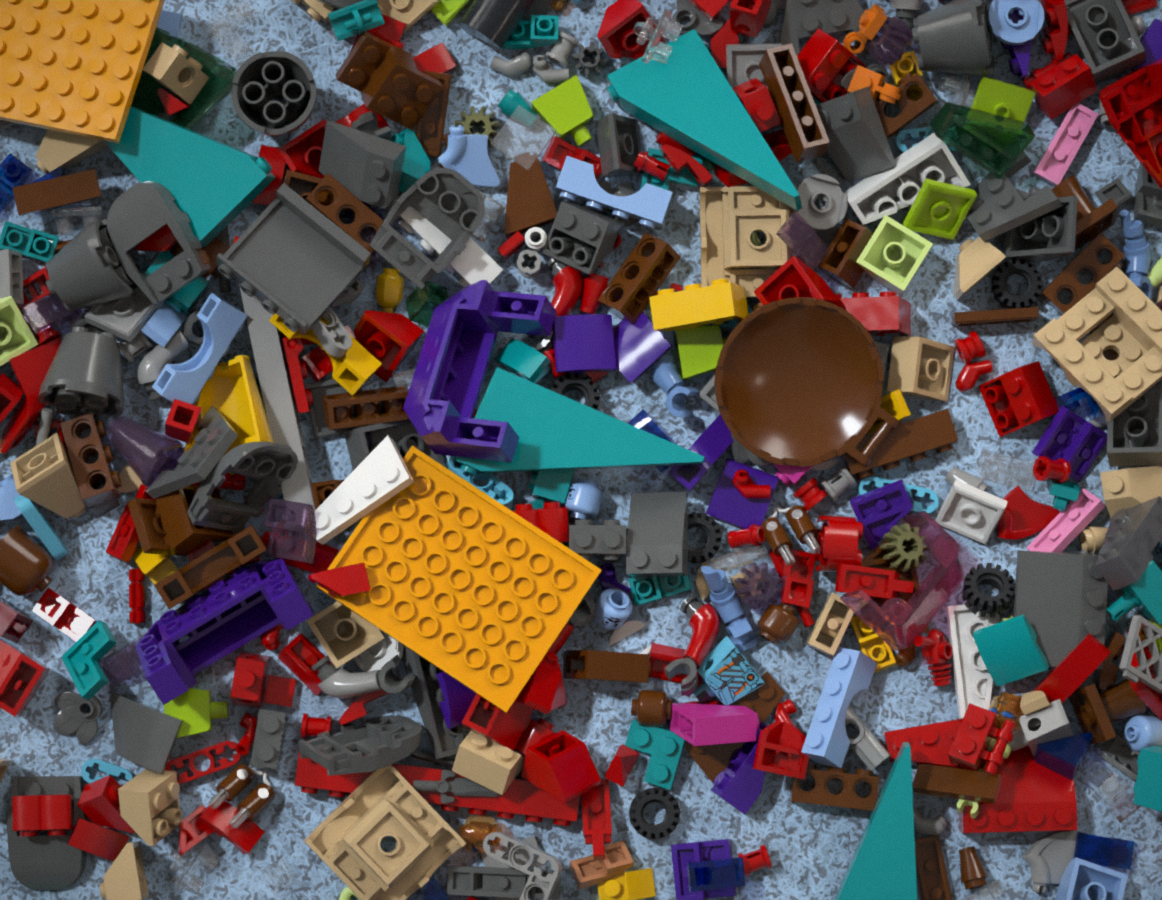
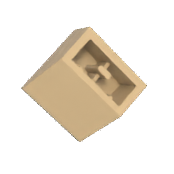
M146 768L118 789L121 817L148 846H154L177 828L182 820V811L179 806L180 786L177 782L176 771L165 770L164 774H160Z

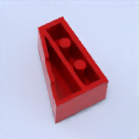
M880 292V297H869V293H852V298H842V294H835L839 300L835 305L852 314L867 329L869 334L885 336V333H902V336H911V303L897 296V292Z

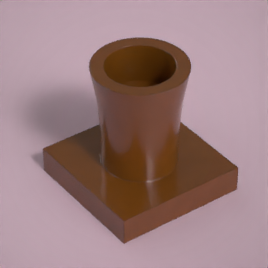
M1076 175L1063 180L1052 189L1056 197H1078L1074 252L1094 239L1099 233H1103L1115 224L1118 206L1111 198L1098 208H1095Z
M1127 678L1100 694L1094 683L1077 688L1068 697L1088 745L1116 737L1111 725L1112 722L1142 715L1146 711L1145 703L1133 691L1130 680Z

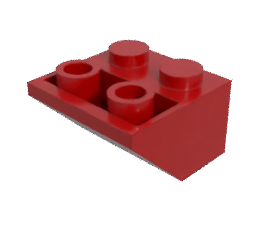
M819 28L797 55L812 96L822 103L847 94L848 89L841 86V81L848 72L857 68L858 65L867 68L864 63L838 40Z
M1039 361L1018 367L978 386L999 437L1049 418L1059 411Z
M520 693L506 714L476 694L461 724L463 728L483 735L514 751L534 708L524 704Z
M564 730L527 748L521 777L531 782L535 787L552 795L558 801L566 803L600 784V776L585 743Z

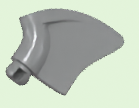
M1073 830L1055 832L1040 838L1025 851L1023 859L1031 867L1033 892L1046 893L1047 884L1060 883L1064 870L1069 862L1075 858L1085 840L1084 832Z

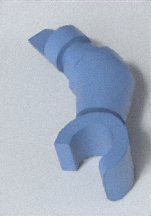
M1124 209L1119 213L1123 235L1127 237L1125 239L1126 245L1123 248L1125 274L1152 301V284L1147 277L1152 258L1150 243L1146 241L1143 235L1142 221H1131L1129 211Z
M675 331L661 332L673 347L651 366L652 379L667 395V408L673 416L693 418V411H688L685 407L686 396H698L700 391L693 387H683L684 381L677 371V364H674L675 355H671L672 350H675Z
M702 566L701 571L710 589V600L724 624H730L725 627L729 639L740 652L756 646L759 643L757 635L748 617H741L745 613L736 590L729 584L725 572L721 569L713 570L710 566Z

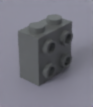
M575 520V525H569V549L591 562L592 557H603V562H619L620 557H625L626 525H620V520H603V525H592V520Z

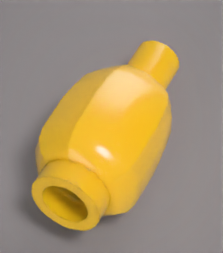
M383 268V273L377 276L376 300L382 307V312L393 313V309L402 300L404 279L399 275L397 269Z

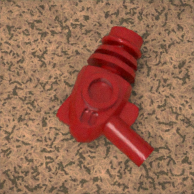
M932 629L927 637L916 636L914 638L915 646L922 647L923 658L927 660L928 664H933L927 667L928 670H933L930 671V675H935L931 677L934 686L951 684L950 678L952 676L948 673L951 672L949 667L952 664L945 662L952 657L953 650L951 644L946 642L944 632Z

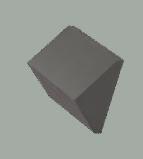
M613 113L599 120L596 123L602 178L642 175L643 171L640 170L638 172V168L633 166L641 151L638 120Z

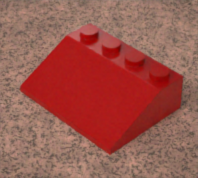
M1029 746L1016 751L1012 750L1008 758L1004 759L1002 766L998 767L995 773L1001 774L1002 777L996 804L979 802V814L974 819L970 815L972 806H965L963 811L959 813L961 833L1077 830V806L1070 747L1037 757L1033 756ZM982 762L980 769H983L986 762Z

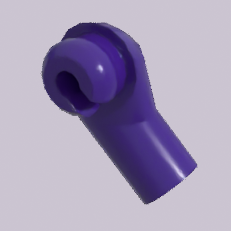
M611 563L602 564L600 567L602 571L598 576L602 590L613 588L629 595L631 588L618 583L615 567Z

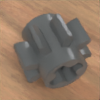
M591 42L590 46L585 48L582 44H579L580 54H573L572 56L573 60L579 61L575 66V71L581 69L585 71V78H588L589 72H595L597 75H600L599 65L604 66L607 63V60L600 58L604 53V48L597 50L594 48V42ZM585 55L589 57L595 56L594 64L590 62L584 63Z

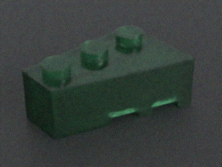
M946 102L929 123L936 137L999 179L1002 178L1035 137L1034 132L1026 122Z

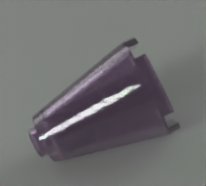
M127 416L112 419L107 427L108 439L147 488L151 486L162 470L174 471L179 464V457L185 450L181 447L184 445L180 441Z

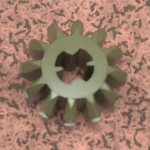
M471 106L470 116L462 111L460 116L464 121H455V127L462 125L464 127V134H472L473 125L477 127L483 125V133L480 135H487V145L494 148L495 143L491 138L500 139L501 136L498 131H495L501 127L500 122H492L496 114L491 112L485 116L486 107L484 106L481 107L480 113H476L475 107Z
M904 523L901 527L897 525L891 527V533L884 534L883 538L887 543L882 544L880 548L887 551V554L883 556V560L891 559L890 568L895 569L899 566L901 572H906L909 568L912 570L919 568V562H925L927 557L923 552L928 551L930 547L923 545L922 541L927 536L918 535L920 527L910 528L908 523Z

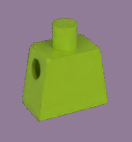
M577 75L531 102L534 112L539 115L541 120L557 137L564 139L572 135L578 147L587 144L593 139L586 125L594 120V116Z
M697 326V328L675 331L683 381L716 371L721 349L727 339L722 338L720 326Z
M188 688V691L164 705V713L184 720L177 737L178 739L213 731V719L229 718L228 701L212 702V691Z

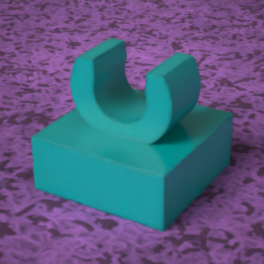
M1054 480L1049 481L1048 491L1050 495H1054L1052 503L1054 509L1064 511L1068 499L1077 501L1080 492L1077 483L1067 481L1059 484Z

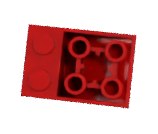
M1 638L0 708L14 717H21L50 668Z

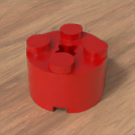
M820 515L817 522H822L821 529H817L818 536L816 541L821 550L815 553V561H820V566H816V570L818 572H837L838 564L861 566L862 551L858 550V539H861L863 535L862 522H857L855 517Z

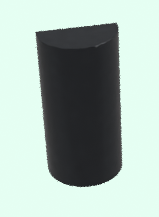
M474 0L458 24L466 33L502 49L534 0Z

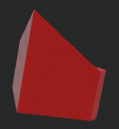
M325 119L278 148L291 171L321 179L325 177L319 172L327 123Z

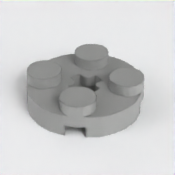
M816 174L801 180L795 188L800 195L802 209L798 211L793 209L792 215L795 221L813 231H824L839 223L844 218L848 206L847 196L838 186L839 182L825 174ZM818 196H821V201L825 203V207L817 209L814 204V199H817Z

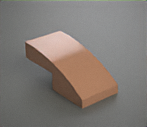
M624 841L604 845L605 859L594 860L593 855L570 861L569 868L579 890L615 877L634 865V861Z

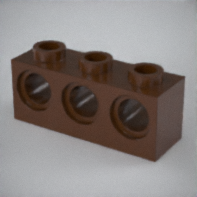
M910 72L898 81L901 97L895 101L900 106V112L896 117L890 118L886 113L889 102L880 99V95L876 98L877 103L875 106L887 140L939 102V99L919 73L913 76ZM919 85L923 90V95L919 100L912 101L909 98V90L911 87Z
M327 173L305 200L372 253L374 250L369 247L370 243H366L361 239L360 232L363 229H370L376 235L383 220ZM320 192L329 193L332 197V204L328 206L321 205L318 202L317 195ZM343 210L351 212L354 218L353 223H342L339 219V212Z
M645 232L598 301L611 314L634 325L649 304V297L656 294L681 256L668 243Z
M1099 233L1052 280L1040 296L1062 316L1095 289L1096 283L1114 268L1118 267L1120 269L1123 266L1120 260L1125 255L1102 233ZM1099 250H1105L1109 253L1110 261L1108 264L1104 265L1098 262L1096 255ZM1079 270L1089 272L1091 276L1089 284L1084 285L1078 281L1077 273ZM1064 289L1071 294L1069 304L1065 305L1058 301L1057 294L1059 290Z
M402 385L357 391L353 396L349 392L322 396L324 422L332 430L408 420L409 417L403 407L409 389Z
M89 413L60 423L82 501L89 508L119 498L118 488L122 487L118 472L112 470L110 462L114 461L111 447L109 445L105 446L103 437L107 436L103 421H98L93 413ZM91 429V433L87 438H80L84 430ZM99 455L95 463L87 464L90 456ZM106 480V484L102 489H94L98 481Z
M808 763L806 774L810 775L814 780V786L809 791H803L799 787V778L792 777L789 801L873 811L877 802L879 777L873 776V771L856 769V774L844 773L845 767L828 766V771L816 770L817 764ZM837 778L842 783V789L838 794L833 795L828 791L827 783L830 779ZM861 781L867 782L870 787L869 794L864 798L859 797L855 792L856 785Z

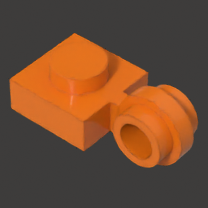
M874 4L870 10H865L859 20V32H850L845 36L843 45L852 54L861 53L866 47L867 40H872L887 19L884 9ZM853 41H859L857 45H851Z
M860 65L857 66L847 90L848 92H854L869 86L874 102L879 92L881 93L880 99L895 104L896 99L899 100L901 97L899 94L900 88L886 82L881 87L886 76Z

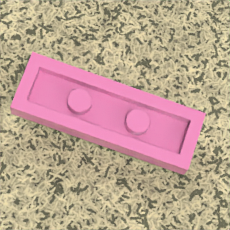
M1080 103L1071 107L1033 174L1053 186L1058 185L1099 114Z
M1083 488L1079 492L1077 501L1071 500L1065 507V510L1061 511L1026 549L1028 551L1062 552L1105 508L1104 503Z

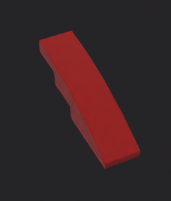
M1088 633L1056 667H1053L1032 691H1043L1050 703L1058 699L1063 703L1109 656L1111 651Z

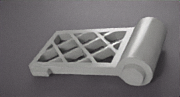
M1133 615L1119 669L1124 671L1122 676L1132 682H1138L1139 680L1162 694V651L1159 653L1155 641L1160 638L1162 642V629L1140 615ZM1140 627H1143L1146 637L1142 642L1139 637ZM1147 645L1152 657L1146 660L1143 650ZM1134 653H1136L1139 666L1136 668L1131 666ZM1154 664L1157 677L1153 679L1149 670V666Z

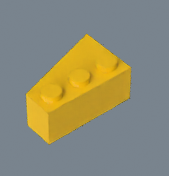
M718 279L711 281L712 286L701 287V284H690L684 286V291L674 292L673 288L657 291L658 295L649 297L653 328L655 331L668 332L697 328V326L711 323L720 325L723 324V321L740 319L742 321L749 315L745 287L728 282V279Z

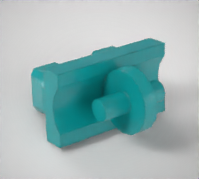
M363 0L328 13L337 41L359 33L362 34L367 30L385 24L377 0Z

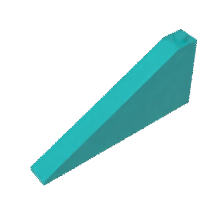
M695 29L607 75L610 86L606 90L613 102L618 101L623 110L797 211L802 209L798 191Z
M133 106L130 107L120 142L105 141L140 183L154 181L168 189L175 198L174 203L181 212H186L191 220L189 226L194 237H198L202 247H206L276 178L270 171L272 166L263 157L260 156L258 158Z
M498 367L486 390L475 419L502 421L510 424L519 436L512 463L457 457L456 461L462 463L460 469L476 475L477 471L483 473L690 465L703 464L705 461V457Z
M903 742L834 900H917L911 746L909 742Z

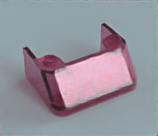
M925 510L906 516L902 521L908 523L910 528L920 527L918 535L927 536L923 542L931 548V554L938 564L906 603L901 598H891L880 607L862 589L843 594L840 597L841 601L885 643L895 650H902L912 646L915 637L920 636L964 578V570L957 542Z

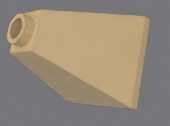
M47 129L35 155L38 159L36 164L46 174L57 173L109 146L104 140Z
M58 433L50 436L42 443L10 462L15 487L20 495L66 519L77 517L83 513L85 503L82 501L75 474Z

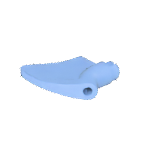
M458 125V127L450 126L447 150L438 157L442 166L458 172L473 185L498 186L500 179L488 156V136L464 134V127L462 125Z

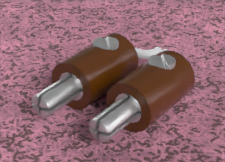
M801 505L785 509L778 506L773 509V514L761 524L765 531V539L776 556H782L788 566H791V563L792 565L795 563V558L790 552L793 544L779 519L776 518L778 512L786 513L785 518L800 543L808 544L814 554L821 550L816 541L818 531Z
M239 764L217 785L218 793L209 801V806H212V809H216L224 800L231 802L254 780V774L263 775L264 783H259L237 805L239 812L230 820V825H233V828H237L245 819L252 821L275 798V793L271 789L270 782L267 780L269 774L265 770L257 771L244 764Z

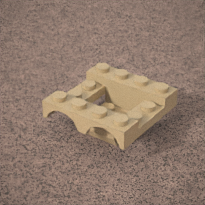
M731 186L729 188L700 187L701 287L712 286L711 281L728 279V282L745 287L746 299L757 298L754 291L778 269L730 268L781 267L792 256H796L812 269V230L795 221L792 215V207L756 186ZM760 231L764 233L766 243L762 246L752 244L750 236L753 232Z
M1118 267L1114 268L1097 282L1095 289L1057 320L1055 318L1033 335L1032 344L1047 351L1058 362L1067 380L1074 387L1078 386L1084 389L1094 398L1109 422L1162 379V311ZM1113 313V316L1109 320H1107L1103 325H1101L1097 330L1090 334L1081 343L1078 342L1082 337H1084L1099 323H1101L1105 318H1107L1110 314ZM1112 349L1118 353L1119 357L1116 360H1107L1103 356V352Z
M392 765L372 772L303 840L360 900H406L430 880L432 874L448 857L466 844ZM385 836H393L396 840V846L391 852H384L380 847V842Z

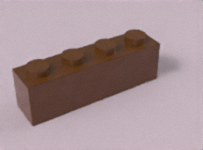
M792 43L766 49L759 66L796 163L822 157L830 141Z
M945 409L901 423L896 429L893 427L870 457L872 461L867 467L847 452L842 456L848 472L852 476L856 475L857 480L874 475L872 470L882 466L884 471L899 467V461L907 458L910 459V462H915L926 458L925 453L935 449L937 454L952 450V444L956 443L958 438L949 411ZM875 432L865 435L856 446V449L861 452Z

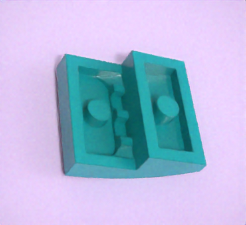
M1024 614L973 632L979 653L997 687L1048 670L1049 662L1036 643L1037 634Z

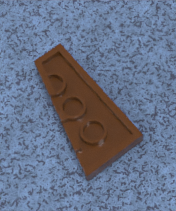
M768 671L761 676L765 684L730 704L748 707L758 714L759 722L764 723L785 694ZM686 741L684 748L713 783L716 776L729 765L732 754L741 748L745 742L693 746Z

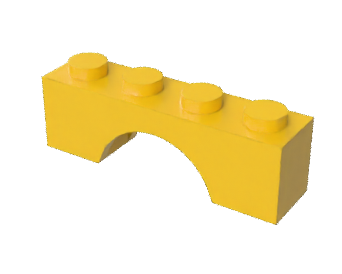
M275 313L269 319L289 339H308L324 349L312 329L303 336L299 331L295 333L288 329L283 323L284 319ZM321 317L319 319L323 324L328 325L324 318ZM350 335L352 346L344 356L334 357L326 350L325 352L330 357L333 365L332 378L353 396L372 377L382 363Z

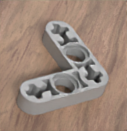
M356 278L331 307L354 302L363 291V284L359 278ZM330 307L322 315V318L328 322V325L318 320L311 329L330 355L342 357L352 346V339Z
M498 831L488 834L483 841V850L488 856L530 875L519 900H531L529 893L535 886L543 890V900H550L562 871L559 859L504 832ZM499 837L501 839L500 844L507 848L511 847V843L514 844L509 851L508 858L505 857L508 852L503 849H498L496 852L493 851L494 846L490 844L491 840H497ZM520 848L527 850L530 856L528 863L525 865L519 864L515 859V854ZM537 855L540 856L537 862L541 864H547L549 861L552 862L551 868L554 869V873H549L546 876L544 875L545 869L540 866H534V871L531 870Z

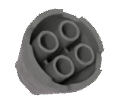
M953 0L913 19L914 28H912L914 44H918L919 54H917L919 70L977 76L995 74V59L991 53L993 52L992 34L987 22L988 10L986 1Z
M285 51L260 52L251 56L239 67L232 82V101L239 118L249 128L264 135L278 136L297 130L309 119L316 104V84L310 69L301 59ZM282 97L284 98L283 101H282L283 104H282L281 102H279V101H276V100H273V101H272L273 98H276V99H278V100L281 99Z
M96 219L90 222L45 264L49 275V280L46 281L48 290L52 295L59 296L64 307L70 313L78 309L131 298L142 291L125 272L107 230V219L102 221ZM136 263L135 265H136L137 269H138V270L140 271V273L142 274L140 265H139L138 263Z
M73 327L72 332L67 333L63 337L40 386L39 402L41 404H47L48 402L55 406V412L75 418L89 413H93L96 418L97 416L110 414L109 417L113 419L121 416L125 400L120 345L116 342L117 336L108 332L100 334L91 333L87 328Z

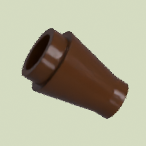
M975 846L958 850L960 855L961 884H964L965 890L988 885L986 881L988 875L976 853Z

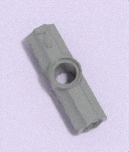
M848 706L845 727L850 740L849 745L868 768L873 771L886 761L891 754L868 729L866 722L860 719ZM850 723H855L860 728V734L856 739L851 738L847 733Z

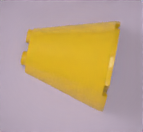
M238 355L234 359L229 360L228 363L219 362L211 379L206 381L202 387L200 396L195 403V406L201 407V419L213 405L236 431L238 437L225 454L245 443H274L251 366V358L247 355ZM195 437L192 444L186 443L184 452L190 450L195 444Z

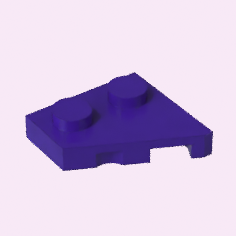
M903 479L850 499V504L858 522L863 524V533L870 549H874L884 534L890 532L891 527L897 525L899 519L905 517L913 508V502Z

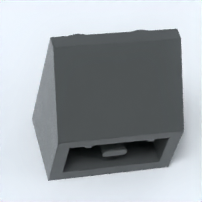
M561 201L542 253L592 275L613 249L622 222L578 202Z

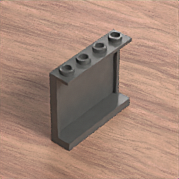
M283 183L277 190L276 198L224 255L221 253L217 255V266L219 272L224 277L236 280L245 294L250 297L255 296L262 301L261 305L267 312L272 315L276 313L283 318V323L288 329L295 333L299 331L304 336L370 263L371 253Z

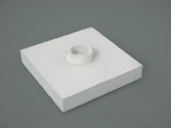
M955 479L934 523L986 545L1008 501Z

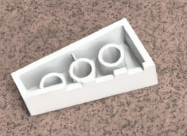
M934 132L894 159L895 167L867 176L846 190L845 194L851 209L861 223L865 225L881 219L885 215L889 216L897 213L899 209L912 206L925 179L960 187H967L971 184L943 139Z
M410 205L397 218L400 221L398 224L408 234L411 235L413 233L420 240L419 245L430 255L434 253L438 257L451 242L445 234ZM471 237L461 254L457 255L444 268L449 274L454 272L461 278L458 283L463 288L480 280H487L490 284L503 271Z

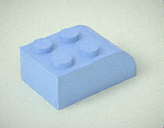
M1075 857L1064 870L1055 900H1123L1128 875Z

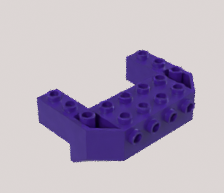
M480 280L468 285L434 308L403 409L421 438L435 454L512 463L519 436L508 422L475 419L472 417L498 331L550 336L557 311L546 296L494 291L487 280Z
M283 559L258 562L250 566L240 567L230 578L225 581L215 582L205 593L200 596L194 595L187 599L184 605L178 609L165 612L135 647L147 681L162 704L165 705L188 691V688L197 684L194 674L281 623L285 630H290L313 616L315 612Z

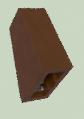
M524 153L514 158L515 161L510 163L504 226L506 239L510 238L517 231L522 234L533 227L539 228L553 223L557 215V210L537 154L530 156V153Z
M564 650L563 679L648 683V677L651 673L649 654Z

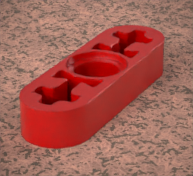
M224 741L168 761L165 770L171 771L173 764L177 768L185 767L187 765L184 763V760L189 759V767L194 775L189 777V771L179 774L180 779L177 782L180 785L234 766L241 760L242 755L237 752V754L233 755V761L229 762L228 758L220 759L218 762L221 766L215 767L216 761L210 752L211 750L216 749V755L225 752V746L229 745L230 749H236V742ZM206 755L210 759V767L206 771L196 769L194 761L197 756Z

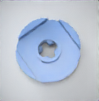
M993 0L988 9L987 22L995 39L1008 45H1022L1032 41L1042 28L1044 10L1038 0ZM1013 10H1018V14L1023 16V20H1019L1017 24L1012 23V20L1008 18V15L1012 14Z

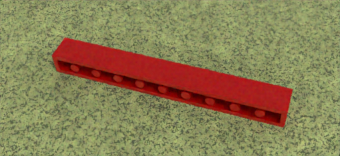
M299 752L295 786H301V792L317 794L318 789L329 790V796L345 798L346 792L352 793L372 772L329 776L326 768L310 758L302 759ZM391 764L412 787L413 780H441L442 769ZM455 773L454 777H448L445 781L452 782L455 778L465 777ZM514 779L508 787L509 789L503 795H498L497 797L454 796L453 792H445L447 796L454 797L453 802L445 804L441 803L440 792H418L429 805L430 803L442 804L441 810L458 812V806L470 808V814L486 815V810L498 811L497 817L514 819V814L526 815V821L541 823L543 817L553 818V824L570 826L571 821H577L580 798L579 795L563 803L544 790L535 787L531 782L521 779Z

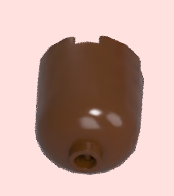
M19 525L16 528L13 527L0 540V583L18 596H28L36 590L42 593L52 581L49 575L54 566L53 558Z

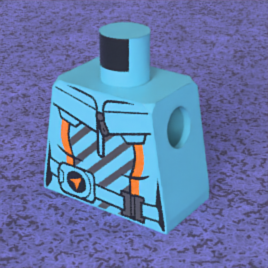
M726 636L705 658L701 667L697 669L705 682L697 687L694 695L701 704L706 703L714 695H717L724 705H730L761 687L765 682L729 637Z

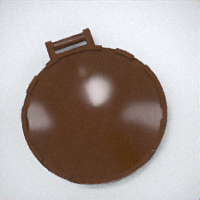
M810 297L785 298L765 304L738 323L721 349L716 365L714 383L716 401L721 417L731 434L741 445L766 461L778 465L805 467L822 464L847 452L867 467L872 461L870 457L893 427L896 429L900 423L899 420L880 407L884 370L872 336L859 320L835 304ZM877 418H882L884 420L862 451H858L856 446Z

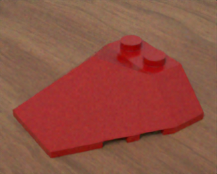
M1162 59L1137 68L1100 90L1099 98L1112 127L1158 186L1162 188Z

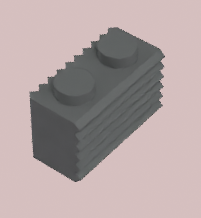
M259 709L250 762L252 768L276 772L281 770L279 765L282 763L279 760L282 759L281 754L284 753L281 749L284 748L283 743L285 740L283 738L286 736L284 732L287 731L285 727L288 725L286 721L289 719L284 712Z

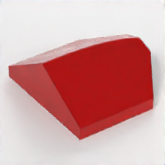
M781 721L773 722L760 731L753 769L805 780L809 757L801 751L806 736L793 724Z

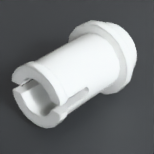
M538 227L529 229L525 234V243L528 248L539 252L540 248H544L547 241L545 231ZM532 237L540 239L539 242H532L531 240Z

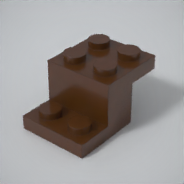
M366 31L335 74L338 81L361 92L367 109L411 130L415 128L443 87L441 81L417 70L411 53Z
M189 485L160 496L156 500L134 498L128 503L143 553L186 556L206 540L223 542L234 534L233 531L192 524L187 512L199 488L198 485ZM215 488L210 495L211 498L222 499L218 488Z

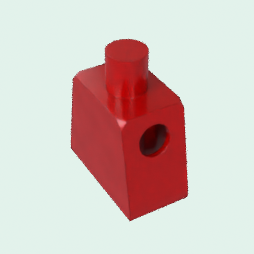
M733 0L730 5L731 30L741 33L746 37H757L770 11L771 0Z
M757 78L732 88L760 133L781 124L780 117L767 87Z
M241 652L237 657L230 695L234 705L261 709L270 656Z

